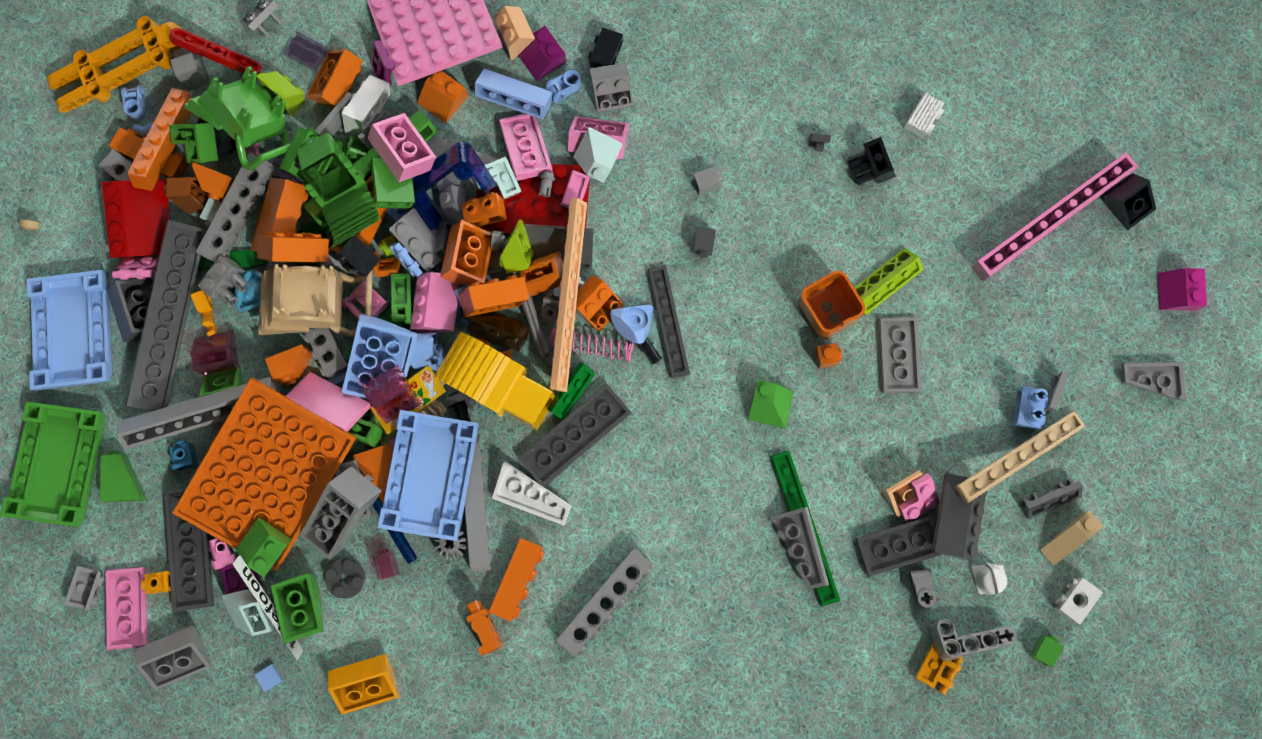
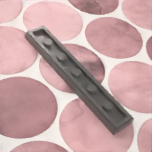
M665 265L648 269L671 379L690 375L667 267Z

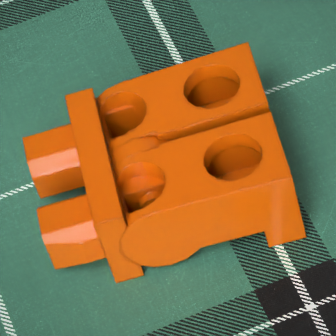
M478 600L467 604L466 607L470 616H467L466 619L468 623H471L473 631L478 634L482 646L477 648L480 656L487 655L504 647L495 624L489 617L492 615L489 613V609H484L482 602Z

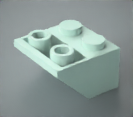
M250 589L222 595V600L236 628L251 636L272 631V622Z

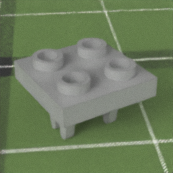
M260 0L255 5L256 9L252 13L248 12L242 18L244 21L241 25L250 31H254L257 28L268 38L270 34L260 24L270 16L278 25H281L283 22L273 12L279 5L274 0Z

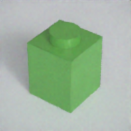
M1050 634L1048 636L1041 635L1030 657L1047 667L1053 668L1064 646L1059 644L1060 640Z

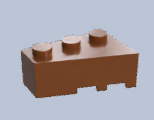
M195 177L167 178V184L164 186L166 197L187 214L202 213L209 199L207 197L209 193L201 189L198 179Z

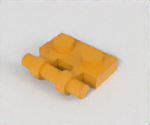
M932 642L914 678L932 688H935L937 682L941 683L938 691L946 695L948 689L952 688L954 684L952 681L956 673L960 672L962 668L960 665L964 659H954L953 662L942 660L936 652L934 642ZM945 666H948L950 669L944 678L941 674Z

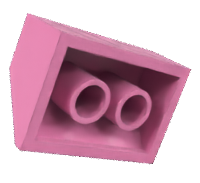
M575 116L569 130L568 151L575 154L588 127L623 143L616 160L623 159L630 123Z
M428 272L419 275L416 282L410 329L420 333L453 332L458 304L454 291L460 288V284H455L441 278V273Z

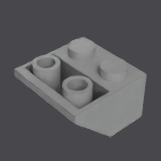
M626 62L590 69L597 112L633 106L630 77Z

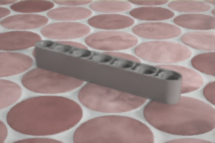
M480 436L477 437L465 501L471 572L490 571L492 569L489 563L491 553L490 546H488L489 529L486 525L488 517L487 507H485L484 502L486 493L485 488H483L484 469H482L481 465L483 456L482 449L480 450Z

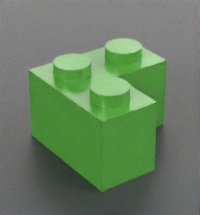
M181 123L169 125L171 143L185 144L187 163L218 161L215 132L212 124Z

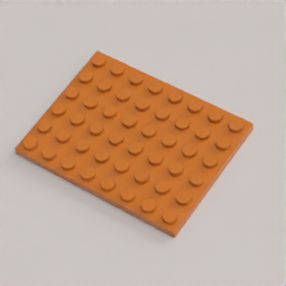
M252 377L172 514L235 549L256 520L261 518L292 539L271 568L278 571L306 525L324 489L335 476L357 437L343 431L328 420Z

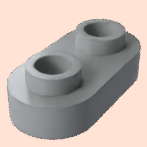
M493 231L491 249L494 252L502 253L508 239H505L503 232Z

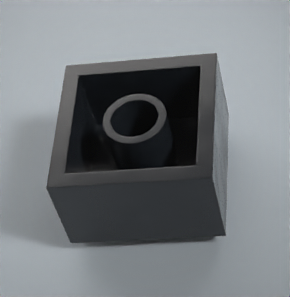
M355 235L332 247L334 244L333 237L329 240L328 254L336 261L342 262L341 266L345 270L353 272L357 276L361 274L367 277L381 260Z

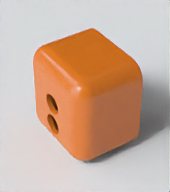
M834 271L805 287L798 301L800 308L816 334L824 339L856 323L865 312V304L847 275L842 271ZM824 302L832 304L833 309L831 312L826 313L822 310L821 306ZM831 313L839 315L840 320L838 323L832 324L829 321L828 317Z

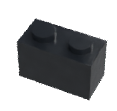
M602 27L601 32L596 34L594 50L591 49L588 55L590 67L597 68L614 65L623 44V34Z

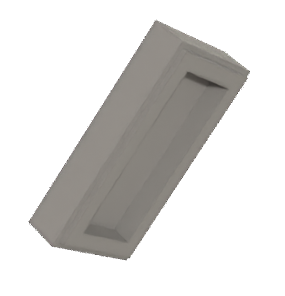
M1060 372L1055 375L1048 395V404L1044 410L1052 412L1057 409L1069 375L1068 373Z

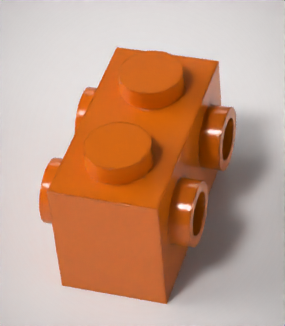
M487 193L483 197L470 198L467 202L461 203L464 221L479 228L507 220L504 200L497 193Z

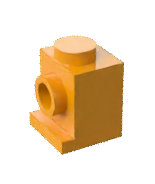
M170 571L144 574L145 579H142L141 587L143 591H146V594L171 592ZM155 579L157 580V585H156V586L154 585V580H155Z

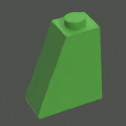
M109 451L108 455H101L100 502L146 501V496L128 456L122 455L121 451Z

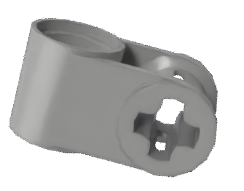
M931 570L910 571L909 577H912L913 584H911L916 604L921 608L932 607L936 602ZM924 593L925 596H929L930 600H928L927 602L921 601V597H924Z

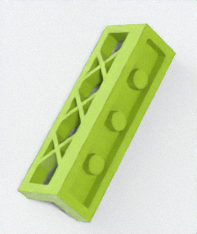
M903 248L854 287L857 293L865 291L860 296L865 304L864 315L869 314L924 270L919 256ZM905 255L909 257L905 261L899 262V260L902 259ZM894 268L891 272L885 273L886 270ZM880 279L876 284H870L872 281Z

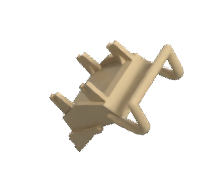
M278 264L274 265L273 270H264V274H261L258 334L307 333L310 328H330L340 335L355 337L356 330L341 327L343 281L358 284L366 280L365 315L371 316L373 271L367 277L361 274L350 276L335 270L333 266H329V269H327L325 266H321V268L311 266L287 267V265L278 267Z

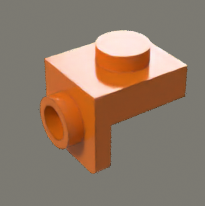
M374 251L373 253L380 258L378 251ZM397 258L381 259L373 268L375 276L390 277L391 274H398L400 261Z

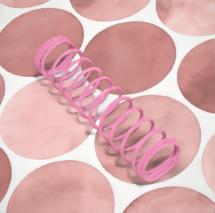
M553 327L551 331L549 342L550 347H554L553 340L554 335L556 337L557 327ZM573 331L572 349L575 352L578 346L574 350L575 331ZM582 332L579 337L581 353L585 351V348L582 351ZM588 334L586 343H587V352H588V354L590 355V354L592 353L593 349H591V351H590V353H589L590 334ZM597 335L594 339L596 356H598L600 353V350L597 353ZM603 337L601 342L602 355L606 357L607 352L604 355L605 337ZM612 338L609 342L611 359H613L615 356V353L612 356ZM618 340L616 349L618 347L617 358L621 360L622 355L619 358L620 340ZM626 341L623 351L625 349V361L630 362L634 343H629L627 351L628 342Z

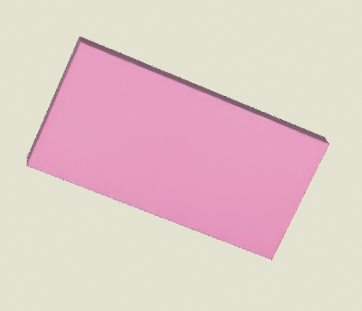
M521 114L499 119V125L516 180L543 175V172L553 173L537 118L528 114Z
M311 372L286 395L289 399L328 420L345 432H348L371 407L369 402L358 396L342 393V388Z
M146 567L105 570L106 650L142 647L148 644L147 594L141 587V581L145 579Z

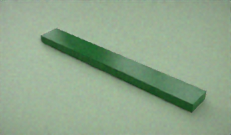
M790 450L772 455L771 459L789 512L808 507L829 583L827 586L815 588L820 605L822 607L841 601Z

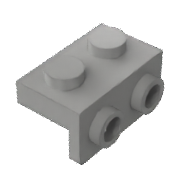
M77 565L64 605L81 608L84 611H89L90 607H94L98 597L94 593L96 588H101L104 576H101V571Z

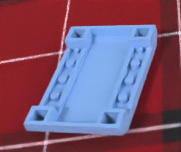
M103 270L27 279V297L31 299L33 371H29L30 390L38 391L110 382L112 376L110 306L107 293L109 283Z
M400 410L395 446L378 528L458 541L479 423Z

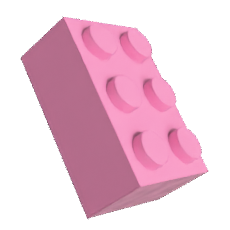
M405 113L372 124L368 140L398 182L431 170L436 156Z

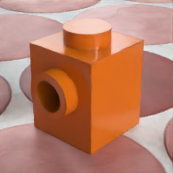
M837 343L817 346L815 349L819 369L837 366L841 362L842 351L841 348H837Z

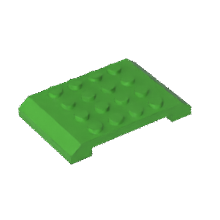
M26 401L22 421H25L21 443L9 495L3 499L0 516L80 527L85 518L105 427L104 413Z

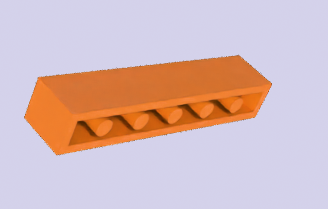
M171 88L127 172L134 188L153 190L176 145L171 143L169 125L187 123L191 115L190 111L184 109L185 103H188L189 99L192 98L189 91Z

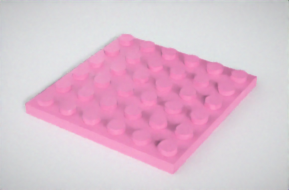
M367 0L383 46L388 50V58L395 62L393 74L398 86L503 48L484 0Z

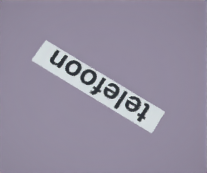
M239 555L233 562V566L282 637L275 606ZM297 640L287 643L286 645L296 660H298L303 652L301 645Z

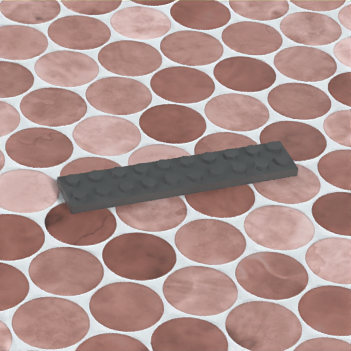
M169 219L166 220L125 406L149 411L168 407L192 298L191 294L193 293L201 257L200 254L196 253V250L206 234V229Z

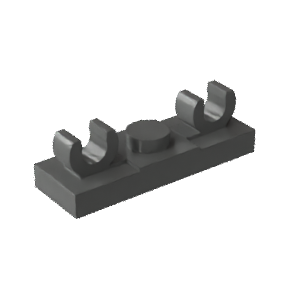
M1068 478V486H1064L1060 481L1058 482L1059 489L1050 490L1042 497L1038 498V495L1034 492L1032 493L1033 500L1029 501L1024 496L1023 505L1025 506L1026 517L1030 519L1082 497L1083 485L1080 481L1074 483L1073 479Z

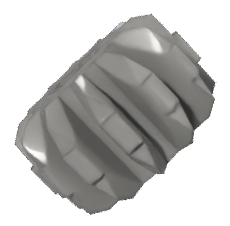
M460 531L458 541L453 542L454 548L449 547L448 549L449 543L447 539L435 538V542H440V545L434 546L435 550L441 549L438 556L441 557L445 554V560H449L450 556L453 560H457L456 553L463 556L464 554L460 549L468 548L466 545H462L463 542L468 541L467 538H461L464 532Z

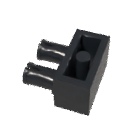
M881 137L864 143V152L848 158L852 169L867 162L871 164L870 169L854 174L858 186L873 179L877 180L879 184L896 177Z

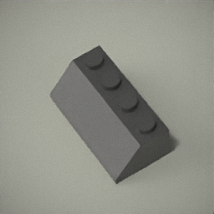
M945 473L932 552L956 559L975 561L978 553V541L981 533L987 491L965 504L955 486L969 477Z

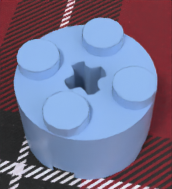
M438 332L417 333L410 366L415 371H421L427 365H429L432 371L438 370V365H441L443 362V345L438 343V338H441Z

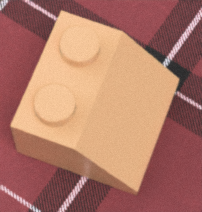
M504 6L494 16L497 32L510 60L515 59L535 39L520 7Z

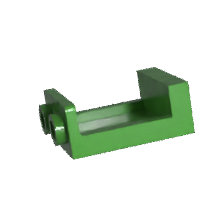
M380 156L372 158L368 166L369 169H372L373 200L376 207L410 209L415 202L412 178L398 182Z

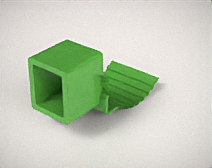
M329 133L320 136L297 150L301 173L309 182L304 187L322 208L323 215L332 232L334 240L332 247L379 221L378 210L368 190L367 183ZM332 156L339 167L321 177L314 166Z

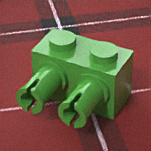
M367 410L348 432L357 437L356 441L377 448L385 431L381 429L374 413L369 421L364 420L368 412Z

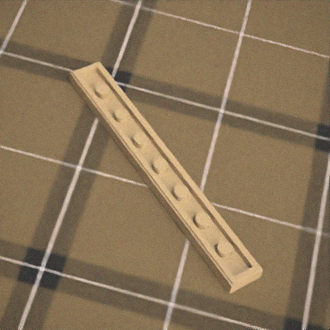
M1072 411L955 486V489L965 504H967L1083 429L1085 425L1076 412Z

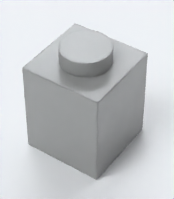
M715 166L693 174V180L699 196L720 189L721 182H723L720 171H716Z

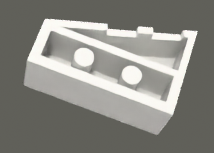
M369 75L361 83L360 89L352 95L350 103L341 112L346 136L350 137L352 135L358 138L357 134L372 123L377 113H381L390 95V85L388 82Z

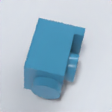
M181 440L175 442V446L170 447L173 470L181 471L198 466L194 444ZM180 451H183L182 457H180Z

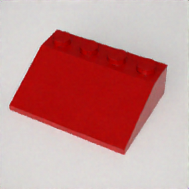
M158 179L152 191L134 188L131 180L101 182L110 258L159 255L166 220H171L169 199L164 193L167 179Z

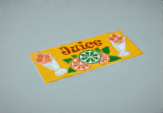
M429 365L370 408L387 435L397 428L400 410L418 413L446 392L440 381L434 378L435 374Z

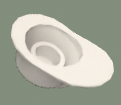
M985 562L984 565L972 566L976 587L981 595H996L1006 588L1007 577L1003 565Z

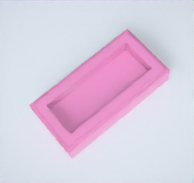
M572 170L560 206L569 208L571 198L583 200L590 176Z

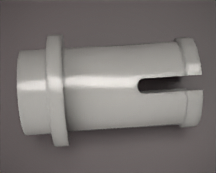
M543 172V175L540 176L542 180L538 195L550 197L552 183L555 181L554 174Z

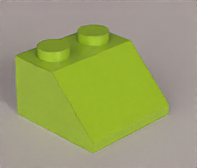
M277 71L257 75L261 87L267 90L273 99L275 96L280 95L281 99L279 102L282 100L286 101L284 112L290 117L306 102L304 98L305 93L300 87H294L286 75L282 76Z
M519 220L499 258L502 268H505L506 274L529 269L534 255L522 220Z

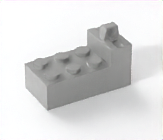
M352 466L327 484L300 537L327 559L331 560L345 547L365 510L375 503L382 490L372 483L373 478L371 476H363Z

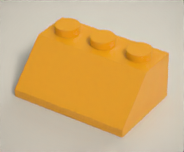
M386 654L328 671V691L341 715L399 698L392 666Z

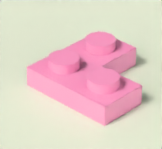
M928 473L911 482L915 497L898 505L902 518L906 523L940 504L933 479Z

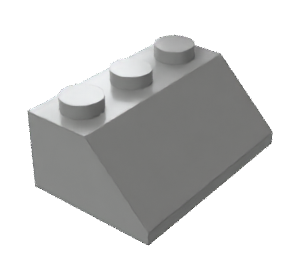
M415 206L388 229L399 243L409 251L408 253L426 273L444 258L437 253L438 228L418 206Z
M194 626L139 647L136 651L135 666L155 691L211 668L202 637Z

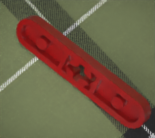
M173 28L170 30L169 40L175 46L182 47L194 54L203 56L243 74L249 66L252 67L251 73L254 71L257 72V75L261 73V64L251 58L183 29Z

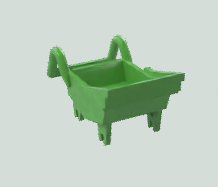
M251 66L246 68L242 79L223 85L222 82L217 83V77L212 78L207 91L203 92L200 96L189 99V102L184 105V109L212 124L217 130L224 129L236 141L239 161L247 170H254L264 161L286 153L291 145L285 126V115L283 114L286 101L282 100L279 102L281 99L280 95L275 96L273 99L267 90L257 85V72L251 73ZM280 135L283 146L260 154L251 162L247 160L246 147Z

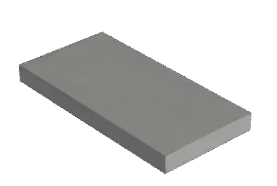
M917 317L878 318L882 394L921 393Z

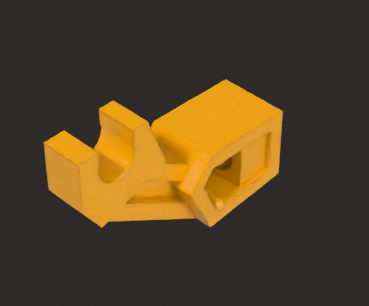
M203 290L193 292L191 297L197 311L203 315L202 324L208 330L207 335L216 334L217 326L212 312L214 305L211 297Z

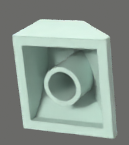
M588 127L573 157L586 175L604 183L623 143Z

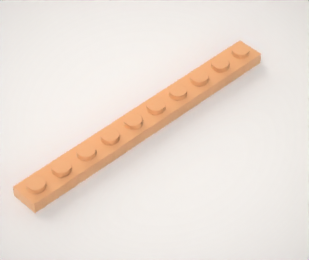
M571 198L568 208L569 219L566 227L567 237L564 245L563 274L560 283L559 311L556 320L557 329L554 339L552 375L550 377V389L559 392H567L587 209V203L578 198Z

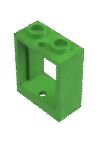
M299 127L279 166L280 169L307 184L309 182L303 176L301 170L294 166L298 159L297 150L305 146L308 138L313 141L319 138L317 136L318 132L309 127L307 130ZM332 156L314 166L321 177L326 173L333 159Z

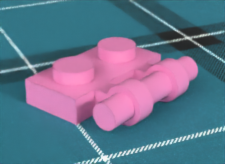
M126 257L117 266V271L112 272V277L120 278L121 280L153 277L158 257Z

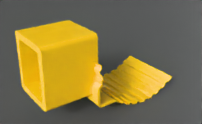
M463 332L459 333L434 375V378L454 387L495 411L499 417L506 413L536 431L549 411L547 410L555 399L553 391L525 376L527 371L524 366Z

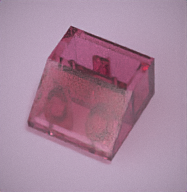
M233 330L195 338L191 350L193 370L195 372L205 375L239 367Z
M398 365L364 384L365 397L385 424L399 417L400 410L410 411L419 405L409 380Z

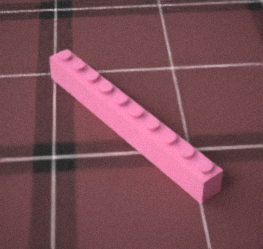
M1127 152L978 260L972 268L983 281L987 280L1129 176L1138 168V165Z

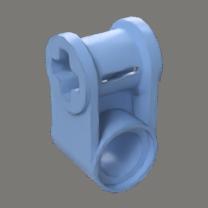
M569 70L557 78L548 81L545 88L552 92L553 101L557 103L578 91L581 87V80L577 71ZM571 79L577 80L573 84L568 83Z
M140 84L134 88H121L124 112L132 120L142 121L146 116V99L143 86Z

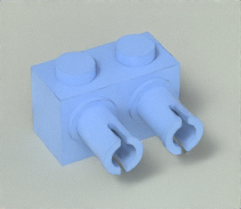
M1022 386L1018 389L1013 426L1035 431L1043 427L1045 423L1044 408L1048 404L1047 390Z

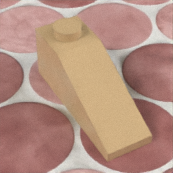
M1090 511L1082 512L1039 551L1054 566L1089 540L1103 525Z

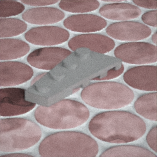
M808 507L770 517L772 523L778 529L780 538L785 542L790 557H793L797 565L796 568L807 589L810 590L829 585Z

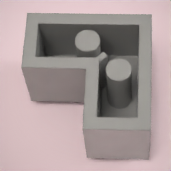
M184 48L173 51L174 59L170 61L175 76L188 90L209 83L207 77H210L208 68L203 65L202 61H205L203 56L194 54Z

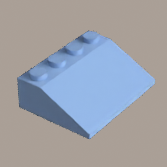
M360 314L342 393L380 401L405 383L417 333L380 318Z

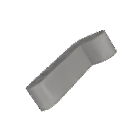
M948 619L938 621L930 630L939 658L944 661L1003 649L1015 643L1017 639V634L1011 627H1001L958 637L954 624ZM940 626L945 629V634L940 631ZM1001 635H1002L1003 637H1004V636L1006 637V638H1004V639L998 640V637H1000ZM983 637L988 640L989 645L984 643ZM965 642L970 645V650L965 647ZM946 645L951 648L952 654L947 652Z

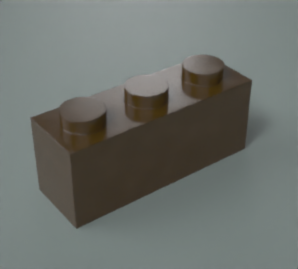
M489 312L469 316L466 332L520 352L528 340L530 325L497 312Z

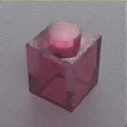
M389 549L378 551V555L372 557L378 580L401 575L395 552H389Z

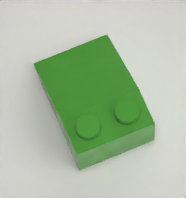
M307 573L271 585L284 644L324 631L321 594L315 575Z

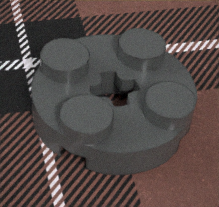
M341 559L334 562L325 572V583L329 592L335 597L352 598L359 594L364 586L365 571L356 561ZM342 574L350 575L348 584L345 582L341 583Z

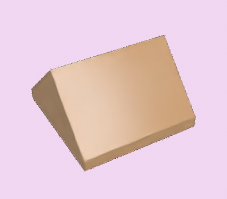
M920 470L881 492L897 518L902 516L898 505L915 497L911 482L923 476Z

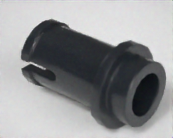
M647 340L640 345V351L644 352L651 364L654 365L662 357L654 348V343Z
M466 402L454 405V412H457L458 419L471 422Z

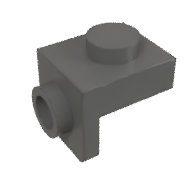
M453 392L448 395L447 399H444L449 409L455 407L454 405L466 402L471 412L475 410V400L462 392Z

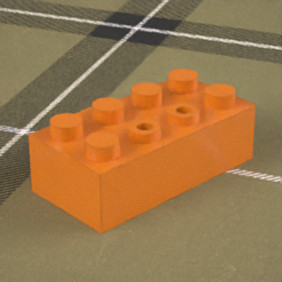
M270 178L255 225L251 251L257 252L258 235H265V231L296 233V223L301 216L302 202H306L308 198V192L304 185L287 179Z

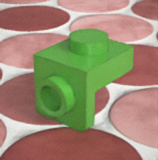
M350 135L345 155L351 162L355 163L366 154L367 148L359 138Z

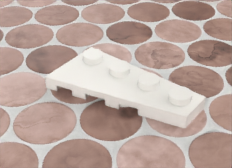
M507 462L503 463L492 499L565 526L572 506Z

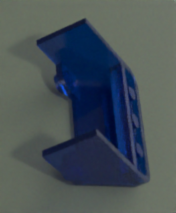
M466 141L456 143L436 158L430 171L412 178L415 199L413 206L430 231L439 228V222L443 219L431 203V198L426 191L451 172L462 181L474 177L483 192L498 186L475 150Z

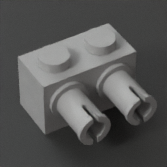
M219 256L198 284V287L209 297L223 300L228 307H233L236 304L232 300L238 302V298L230 291L235 286L239 292H244L247 289L243 285L249 287V283L241 277L245 272L241 266L232 259Z

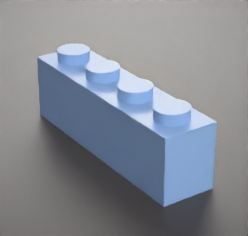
M483 69L475 82L476 97L542 120L551 107V91L487 69Z

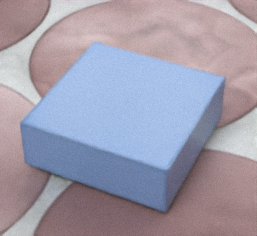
M274 664L255 674L264 692H267L283 681Z

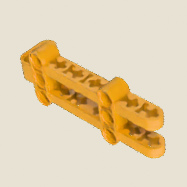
M143 16L137 21V29L91 53L85 50L75 52L73 56L74 62L46 77L49 88L53 90L79 79L82 81L83 85L55 101L58 111L66 113L94 99L100 103H105L111 97V90L157 66L163 70L170 69L172 67L170 60L174 59L170 50L175 51L182 48L173 45L169 40L170 30L182 28L173 22H167L159 26L149 17ZM143 45L145 46L147 52L103 74L101 67Z

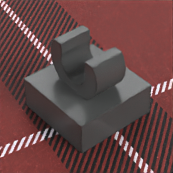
M810 134V142H816L815 151L823 152L824 143H830L831 135Z

